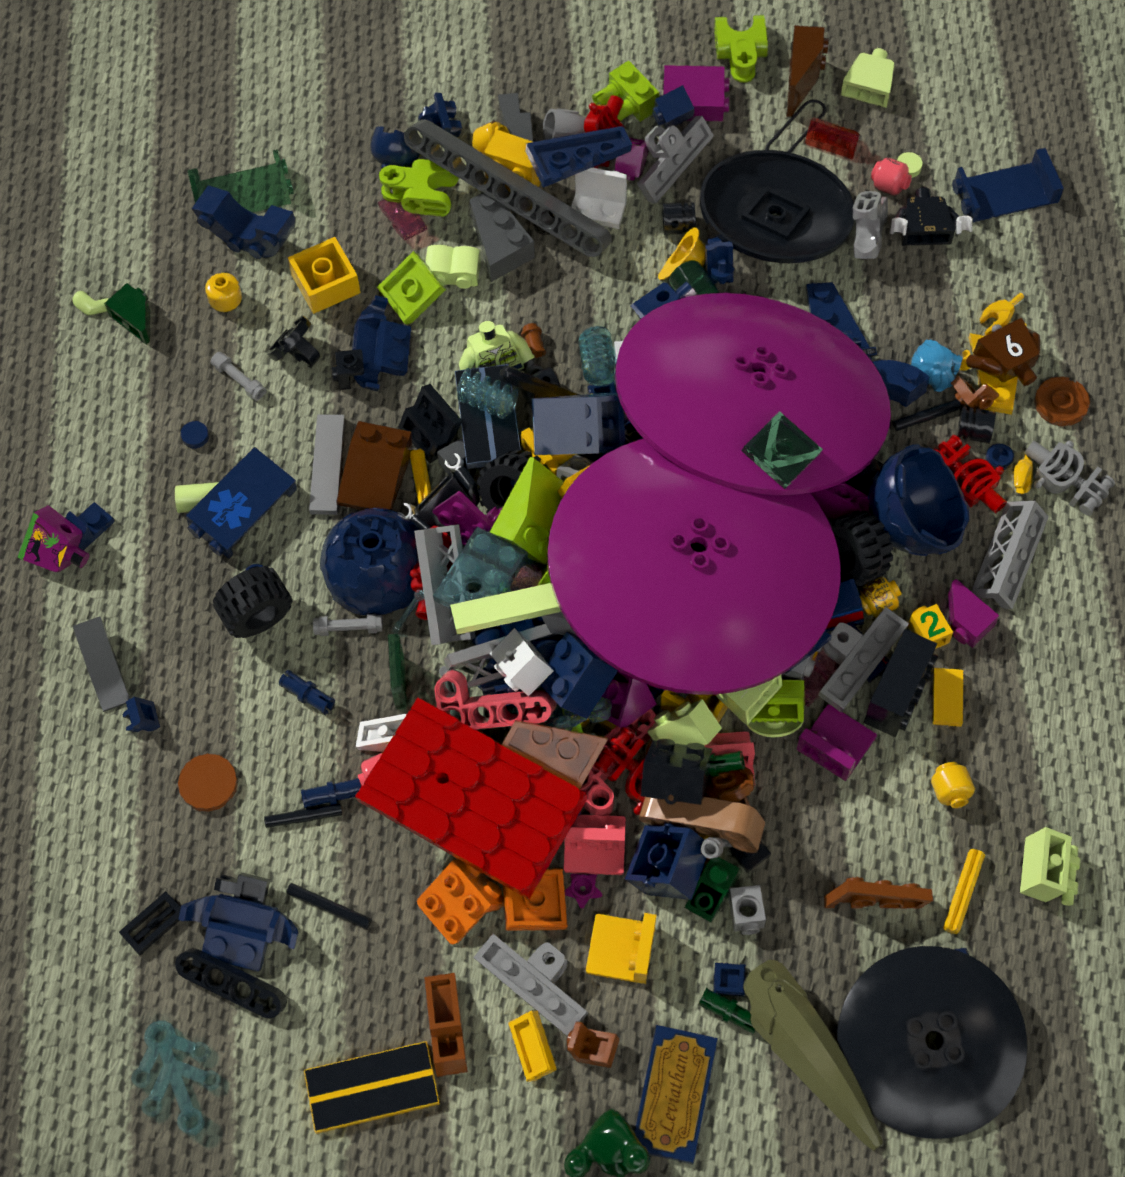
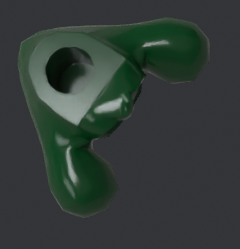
M609 1109L595 1121L580 1145L567 1155L564 1167L569 1177H584L590 1171L592 1162H596L604 1173L616 1177H624L628 1173H644L648 1170L651 1160L648 1150L640 1143L626 1118L617 1110Z

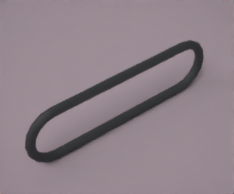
M813 99L806 101L767 143L765 150H769L770 145L809 103L820 104L823 112L787 151L791 153L826 113L825 104Z

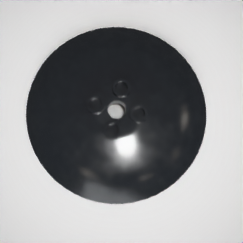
M754 150L730 156L719 162L709 171L700 191V210L710 230L723 242H731L733 249L763 261L791 264L809 262L825 257L837 250L847 240L854 224V201L844 183L823 165L804 156L785 151Z
M938 946L911 947L899 950L880 959L869 967L851 987L841 1008L837 1027V1045L855 1075L872 1115L890 1128L914 1137L946 1139L966 1135L978 1130L996 1118L1006 1108L1014 1097L1024 1075L1028 1050L1027 1033L1016 999L1003 980L993 970L974 957L954 949ZM929 1032H937L942 1037V1046L938 1050H932L927 1047L925 1038Z

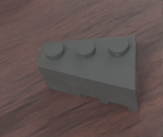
M481 193L469 200L472 222L491 282L535 258L533 239L506 206L485 193Z

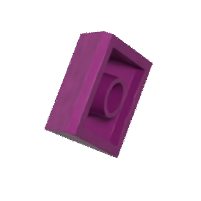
M618 671L592 713L618 727L626 728L654 707L656 702L647 684Z

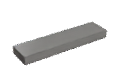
M317 415L309 505L310 514L338 515L336 501L341 478L345 428L344 415Z

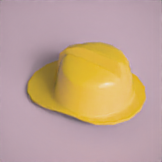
M696 227L685 234L676 250L668 258L658 274L659 280H665L674 272L690 276L702 269L706 262V245L698 238L699 230Z

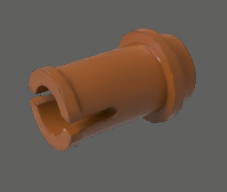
M530 323L522 328L521 337L526 340L535 358L545 356L546 351L541 339L542 329L536 323Z

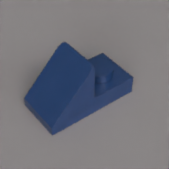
M95 502L78 517L71 511L65 517L82 531L83 535L78 546L82 550H85L115 522L114 518Z

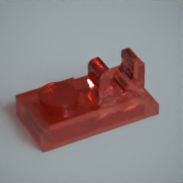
M813 117L810 121L804 144L853 159L860 134L857 131Z

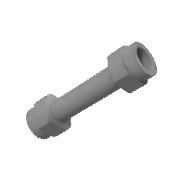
M217 352L213 355L210 363L220 373L224 371L245 388L246 395L251 399L258 401L266 394V388L258 380L252 381L232 364L229 356L222 352Z
M367 614V618L329 620L328 616L313 618L314 635L329 636V631L368 630L369 634L383 632L382 615Z
M708 837L703 841L701 852L706 858H717L723 853V847H732L727 839Z

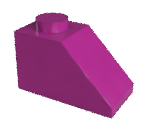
M629 137L632 142L631 152L616 158L614 171L626 174L627 180L634 181L636 177L639 178L643 174L649 149L646 146L645 140Z
M955 579L951 583L948 592L950 628L958 642L961 644L967 643L973 648L995 627L999 615Z

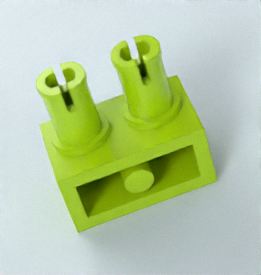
M628 60L609 73V85L593 94L592 99L596 105H606L611 95L618 96L624 101L617 117L620 122L632 114L641 122L653 115L655 99L660 97V92Z

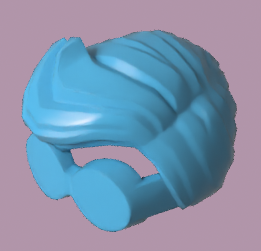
M925 340L922 345H919L913 355L911 365L917 367L930 377L928 384L933 386L935 392H942L953 386L951 382L955 379L957 372H959L963 357L952 353L951 350L940 345L937 341Z

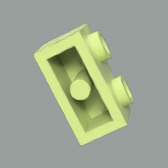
M703 699L692 704L686 701L672 712L664 710L654 718L655 723L647 732L655 741L670 739L677 744L700 743L707 745L722 727Z

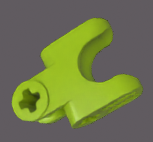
M753 15V25L745 31L733 30L728 25L726 17H715L714 35L717 60L729 59L731 75L734 80L742 83L750 82L756 74L755 65L757 58L767 57L768 54L765 16Z
M418 159L413 162L411 168L388 165L379 172V180L383 185L381 193L385 200L401 202L402 207L406 211L414 214L440 217L449 214L452 205L450 198L446 193L436 191L435 189L453 187L458 182L459 177L431 160Z

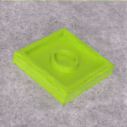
M414 251L377 286L381 294L388 298V303L406 325L413 323L446 290L419 254Z

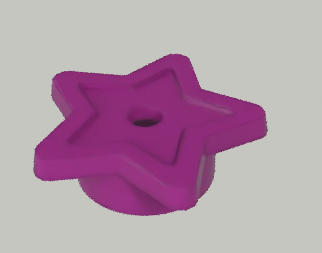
M571 873V885L565 890V896L576 898L581 909L585 907L589 899L601 898L602 893L595 886L597 874L579 875ZM585 886L586 890L581 891L580 887Z

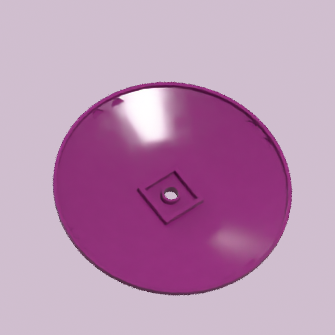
M710 293L681 298L664 304L641 318L628 332L619 349L615 366L616 390L621 406L637 432L656 451L677 466L700 478L728 488L758 494L794 495L817 492L834 487L859 474L874 460L882 448L889 430L891 410L888 392L880 373L865 352L853 340L825 320L798 307L777 300L734 293ZM776 416L780 419L770 463L813 452L820 454L814 460L766 472L761 469L771 421Z
M645 439L626 444L607 453L584 470L568 488L560 501L549 534L547 555L551 586L566 621L576 635L598 657L621 673L642 683L668 691L695 695H716L753 688L771 681L791 669L813 649L829 624L838 600L840 588L838 547L827 517L810 493L768 495L728 488L700 478L677 466L656 451ZM701 543L705 546L706 550L704 552H696L691 548V544Z

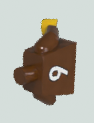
M1019 318L978 339L973 354H970L969 350H964L959 370L977 369L997 377L1001 382H1006L1017 376L1024 387L1028 386L1037 379V375L1032 368L1035 366L1041 351L1040 335L1027 328V324L1024 323L1022 318Z

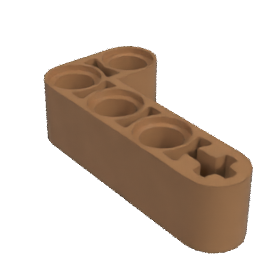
M669 795L668 799L672 801L674 796ZM645 797L639 820L647 825L664 826V823L668 822L676 827L691 828L699 835L727 839L734 848L748 853L758 852L765 827V821L755 808L742 803L706 797L703 798L701 805L677 801L675 804L670 805L663 799Z

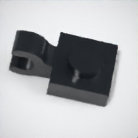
M243 872L238 875V879L228 875H221L220 878H216L214 890L233 894L236 898L265 905L271 879Z

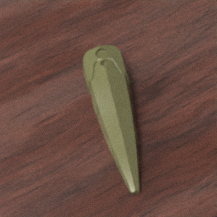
M767 960L748 974L743 984L744 992L751 1003L752 1026L771 1045V1050L783 1060L805 1085L866 1146L875 1151L883 1144V1141L856 1077L830 1031L808 1001L806 992L782 963L776 960Z

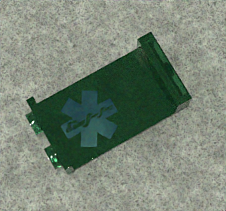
M273 150L274 164L200 180L197 168L187 170L194 201L196 203L209 185L230 192L232 197L242 207L252 213L269 209L271 205L279 207L291 204L289 195L294 194L291 179L285 180L284 175L289 174L286 160H280L278 150Z

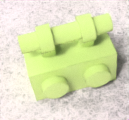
M1045 827L1025 838L1021 894L1043 902H1048L1062 895L1061 903L1063 905L1071 906L1074 904V895L1078 894L1076 870L1080 869V858L1078 857V847L1071 845V836Z

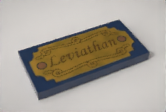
M656 1025L634 1131L640 1143L648 1150L649 1155L694 1164L718 1038Z

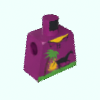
M47 505L33 513L18 558L53 572H60L69 567L71 563L79 568L84 567L90 554L78 547L83 535L82 531L55 509Z

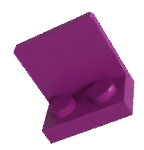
M458 491L436 506L432 512L444 526L459 524L462 544L473 550L494 537L490 530L503 507L500 509L494 507L485 515L462 492Z
M828 704L810 730L805 728L802 732L796 750L842 780L847 781L876 740L877 734Z

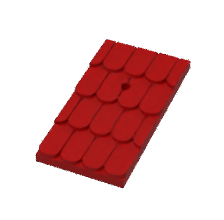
M417 697L411 710L408 711L395 732L396 734L393 735L355 798L358 802L529 900L587 801V794L573 784L544 770L542 766L500 745L492 738L460 722L454 716Z

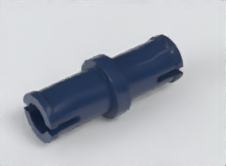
M291 670L285 671V674H282L280 677L279 686L296 695L301 703L305 704L307 702L324 715L329 713L326 708L331 711L334 707L335 699L317 689L316 684L312 681L306 682Z
M359 778L334 784L330 781L326 782L327 785L306 790L302 789L304 808L329 802L331 805L337 804L336 801L353 798L361 788Z

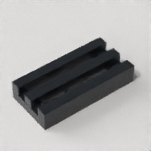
M165 891L121 929L119 933L140 956L180 921L178 919L181 907ZM166 902L170 905L133 938L129 935ZM175 910V914H173L167 921H165L159 928H157L139 945L137 944V942H139L144 936H146L152 929H154L160 922H162L168 915H170Z

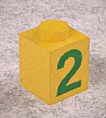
M937 604L928 608L927 606H922L912 612L908 625L911 632L936 642V649L950 643L953 631Z

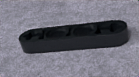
M188 949L176 958L175 968L181 977L264 1018H274L286 1008V996L279 988L199 949ZM189 958L193 959L192 964L196 966L193 969H189L190 963L186 961ZM213 969H218L223 973L224 982L222 984H216L212 980L211 971ZM239 982H245L249 985L251 990L249 997H243L239 994L237 988ZM269 997L273 998V1004L276 1005L272 1009L269 1008V1002L266 1000Z

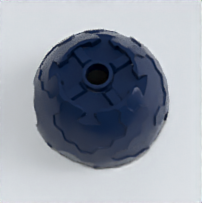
M913 444L889 457L872 480L868 493V506L871 515L876 516L877 521L884 524L886 533L889 532L891 537L889 541L893 544V547L913 555L927 556L928 554L940 555L960 546L963 541L965 528L969 522V505L953 472L945 464L941 454L934 449Z
M371 508L356 513L352 512L341 519L327 535L322 546L320 570L333 600L347 611L359 615H385L399 609H404L412 604L413 600L418 596L411 588L412 577L410 576V571L419 562L414 532L419 530L418 527L402 514L386 508ZM370 538L379 541L378 545L374 548H366L363 544Z

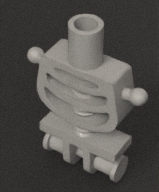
M1034 440L1024 452L1025 455L1040 465L1034 474L1036 479L1034 487L1039 489L1043 486L1049 492L1058 494L1074 485L1079 491L1072 498L1069 505L1074 507L1078 500L1083 498L1086 501L1079 506V510L1085 515L1091 516L1093 509L1102 504L1101 497L1105 499L1109 495L1108 490L1115 485L1114 479L1104 475L1100 483L1096 481V477L1102 470L1098 466L1087 480L1082 479L1079 474L1084 466V458L1080 452L1073 449L1074 444L1072 441H1067L1065 444L1059 442L1050 452ZM1071 464L1074 466V472L1069 468ZM1061 478H1064V480H1067V481L1059 482V480H1060Z

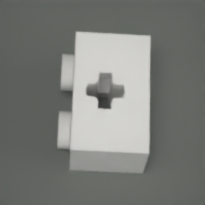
M515 628L490 653L497 662L494 667L505 677L504 681L515 692L521 689L528 696L553 672V669L535 646Z

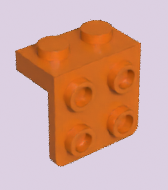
M457 859L452 860L417 900V905L450 944H457L485 913L501 909L504 906V897L501 895V889L494 882L489 881L483 873Z

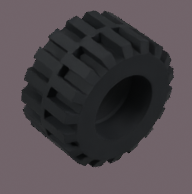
M522 450L509 451L486 464V467L482 468L480 471L481 477L477 479V484L480 486L477 492L478 496L482 498L480 501L482 507L485 505L487 508L486 513L494 507L500 509L504 506L512 491L509 478L517 482L529 458L532 457V452L525 451L522 453ZM538 456L532 457L539 462L541 461V458Z
M854 511L829 521L839 552L840 583L854 579L856 587H859L886 574V571L891 567L889 562L893 561V554L891 553L893 544L889 541V538H891L889 532H885L884 524L878 522L876 516L873 514L869 516V513L866 511Z
M268 566L254 567L239 573L227 581L213 598L215 611L229 634L234 636V638H247L268 630L286 615L293 603L292 596L274 568H268Z

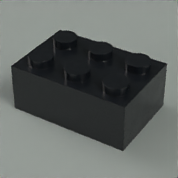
M904 629L870 701L864 724L895 738L899 730H906L914 708L918 705L926 683H928L938 659V655L934 654L937 646L936 642Z

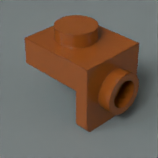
M960 376L951 382L957 391L954 395L958 401L964 406L973 407L975 411L976 408L984 410L989 408L994 400L999 397L998 392L988 384L982 385L976 391L969 382Z
M576 1021L573 1031L569 1033L567 1038V1050L577 1062L611 1068L620 1038L614 1033L587 1029L583 1022Z

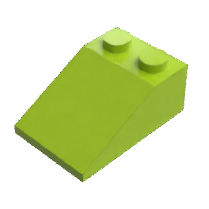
M530 457L490 533L522 556L546 565L548 562L549 534L554 515L562 500L557 491L564 481L535 458Z

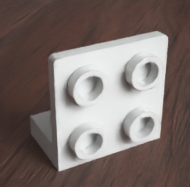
M594 167L575 174V196L571 207L602 226L619 229L626 207L627 175L617 171H607Z

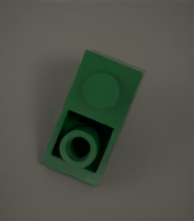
M720 857L711 858L697 883L692 899L687 901L684 908L712 923L726 902L730 888H734L743 870Z

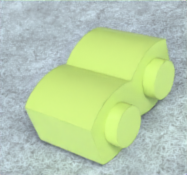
M446 245L428 246L425 263L443 286L445 284H452L463 289L478 286L481 264L480 249L470 246L454 248Z

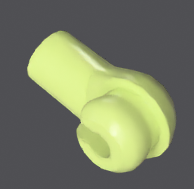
M84 291L76 292L72 298L75 307L86 315L107 312L104 303L109 298L95 301Z

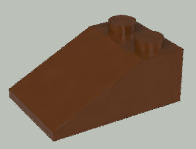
M794 25L790 56L787 117L793 116L818 81L820 70H825L826 55L822 54L828 53L829 38H824L825 27Z
M358 421L350 442L336 504L359 510L371 508L392 510L410 460V452L413 450L411 432Z

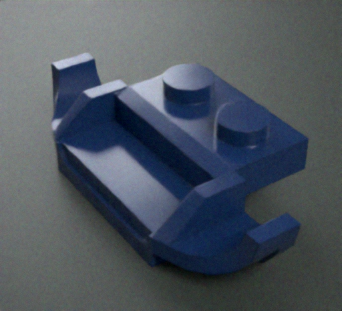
M375 295L367 308L362 311L355 323L352 350H362L364 374L354 376V378L361 387L372 391L379 390L380 384L377 383L380 372L397 376L406 375L411 337V326L386 321L384 313L388 298Z
M224 894L202 897L181 905L178 919L181 921L202 923L201 926L207 927L203 952L225 963L258 972L262 969L268 943L275 941L295 949L298 936L296 926L286 915L278 911V908Z

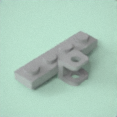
M695 116L682 132L675 126H668L666 130L661 126H655L645 137V143L654 158H659L637 183L650 203L656 204L714 137L703 116ZM656 135L659 137L658 144H655L654 138Z
M887 607L883 609L864 635L848 624L839 623L830 634L832 635L831 640L823 646V651L840 666L819 692L818 696L842 712L909 623Z
M492 934L473 957L567 1037L573 1031L575 1022H582L588 1014L584 1008L555 985V982L565 972L568 961L559 950L548 942L540 945L526 961L496 935ZM555 958L552 964H546L547 959Z

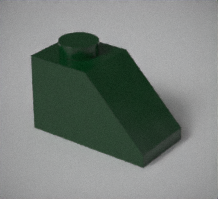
M126 283L104 303L109 317L147 345L150 342V308L147 303L148 297L140 288L135 289Z

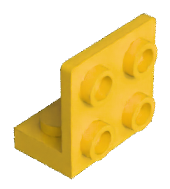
M644 913L643 921L596 914L586 973L646 984L656 926V915Z

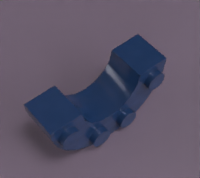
M209 185L192 207V210L198 217L197 222L203 228L209 229L224 241L232 251L239 253L243 250L255 259L276 255L294 230L296 224L293 211L271 205L265 215L260 216L242 207L232 197L230 192Z
M894 360L873 361L886 386L889 400L897 401L904 407H907L926 393L930 377L917 367Z

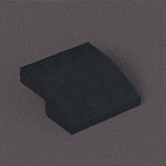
M428 384L421 387L414 406L405 409L398 427L401 430L411 432L412 444L417 449L424 451L425 459L431 464L438 459L437 451L451 443L461 426L462 420L434 387Z

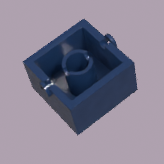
M566 631L547 661L553 672L540 686L561 708L587 719L618 670L598 657L578 636Z
M665 822L664 826L645 825L625 880L644 894L650 896L691 900L706 861V857L701 852V846L705 839L691 828L676 827L668 822Z

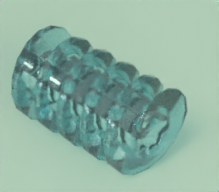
M590 327L582 332L578 339L583 376L592 385H609L615 380L616 366L611 333L605 327Z
M466 368L457 387L459 402H467L471 407L477 406L481 411L487 410L490 415L497 414L500 419L508 417L516 405L518 388L511 394L510 384H505L501 390L500 380H496L491 386L490 376H486L481 381L480 372H476L471 377V368Z

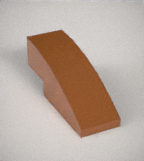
M455 973L424 977L436 1076L466 1073L468 1070Z

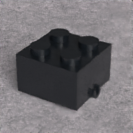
M670 739L653 740L643 762L641 796L663 799L670 805L675 804L676 801L701 805L709 783L712 748H705L700 743L684 745L677 744ZM669 795L674 796L672 801L668 799Z

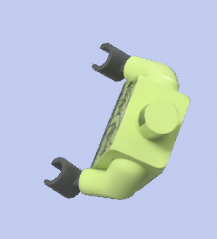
M491 321L482 322L479 325L480 332L468 337L467 348L464 350L459 361L460 370L505 364L520 370L524 368V363L527 365L526 373L530 375L534 369L543 370L539 364L534 363L533 358L535 357L524 338L514 331H506L503 325L495 326Z

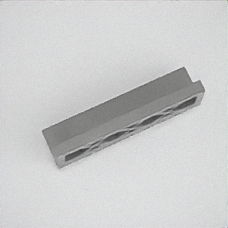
M1035 500L1006 503L971 591L978 598H994L1002 608L1013 609L1048 520V515ZM1014 511H1021L1020 516L1010 521ZM1013 531L1012 537L1001 544L1003 538ZM1004 554L1002 561L992 567L994 560ZM995 578L991 589H983L985 583Z
M459 524L414 531L431 645L475 639V631L457 635L450 606L454 604L451 598V593L454 589L460 594L459 603L470 601ZM443 532H450L452 544L449 549L443 545ZM449 561L455 564L456 573L454 577L450 576L447 572Z
M546 624L519 632L531 643L539 639L558 635L550 633ZM505 637L448 654L444 660L447 671L464 666L475 671L472 680L467 682L468 689L502 679L503 676L499 672L491 674L481 668L486 659L493 658L490 653ZM480 662L478 667L473 665V663ZM478 674H481V675L485 676V677H481V678L476 679L477 676H478ZM452 683L453 689L456 692V686Z

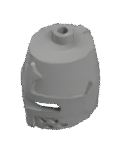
M550 109L543 121L544 140L585 133L584 120L586 117L574 110Z

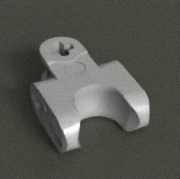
M861 192L857 195L853 205V219L856 220L855 258L875 259L878 257L881 249L882 230L888 217V198H881L879 192Z

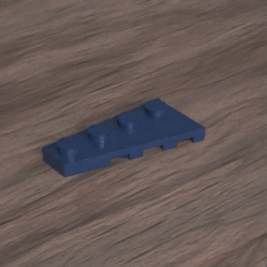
M620 126L526 143L525 152L544 188L631 152L632 142L624 127Z

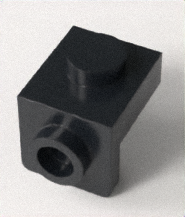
M361 349L335 352L336 365L332 366V376L334 382H339L340 390L351 389L350 376L364 374L363 353Z

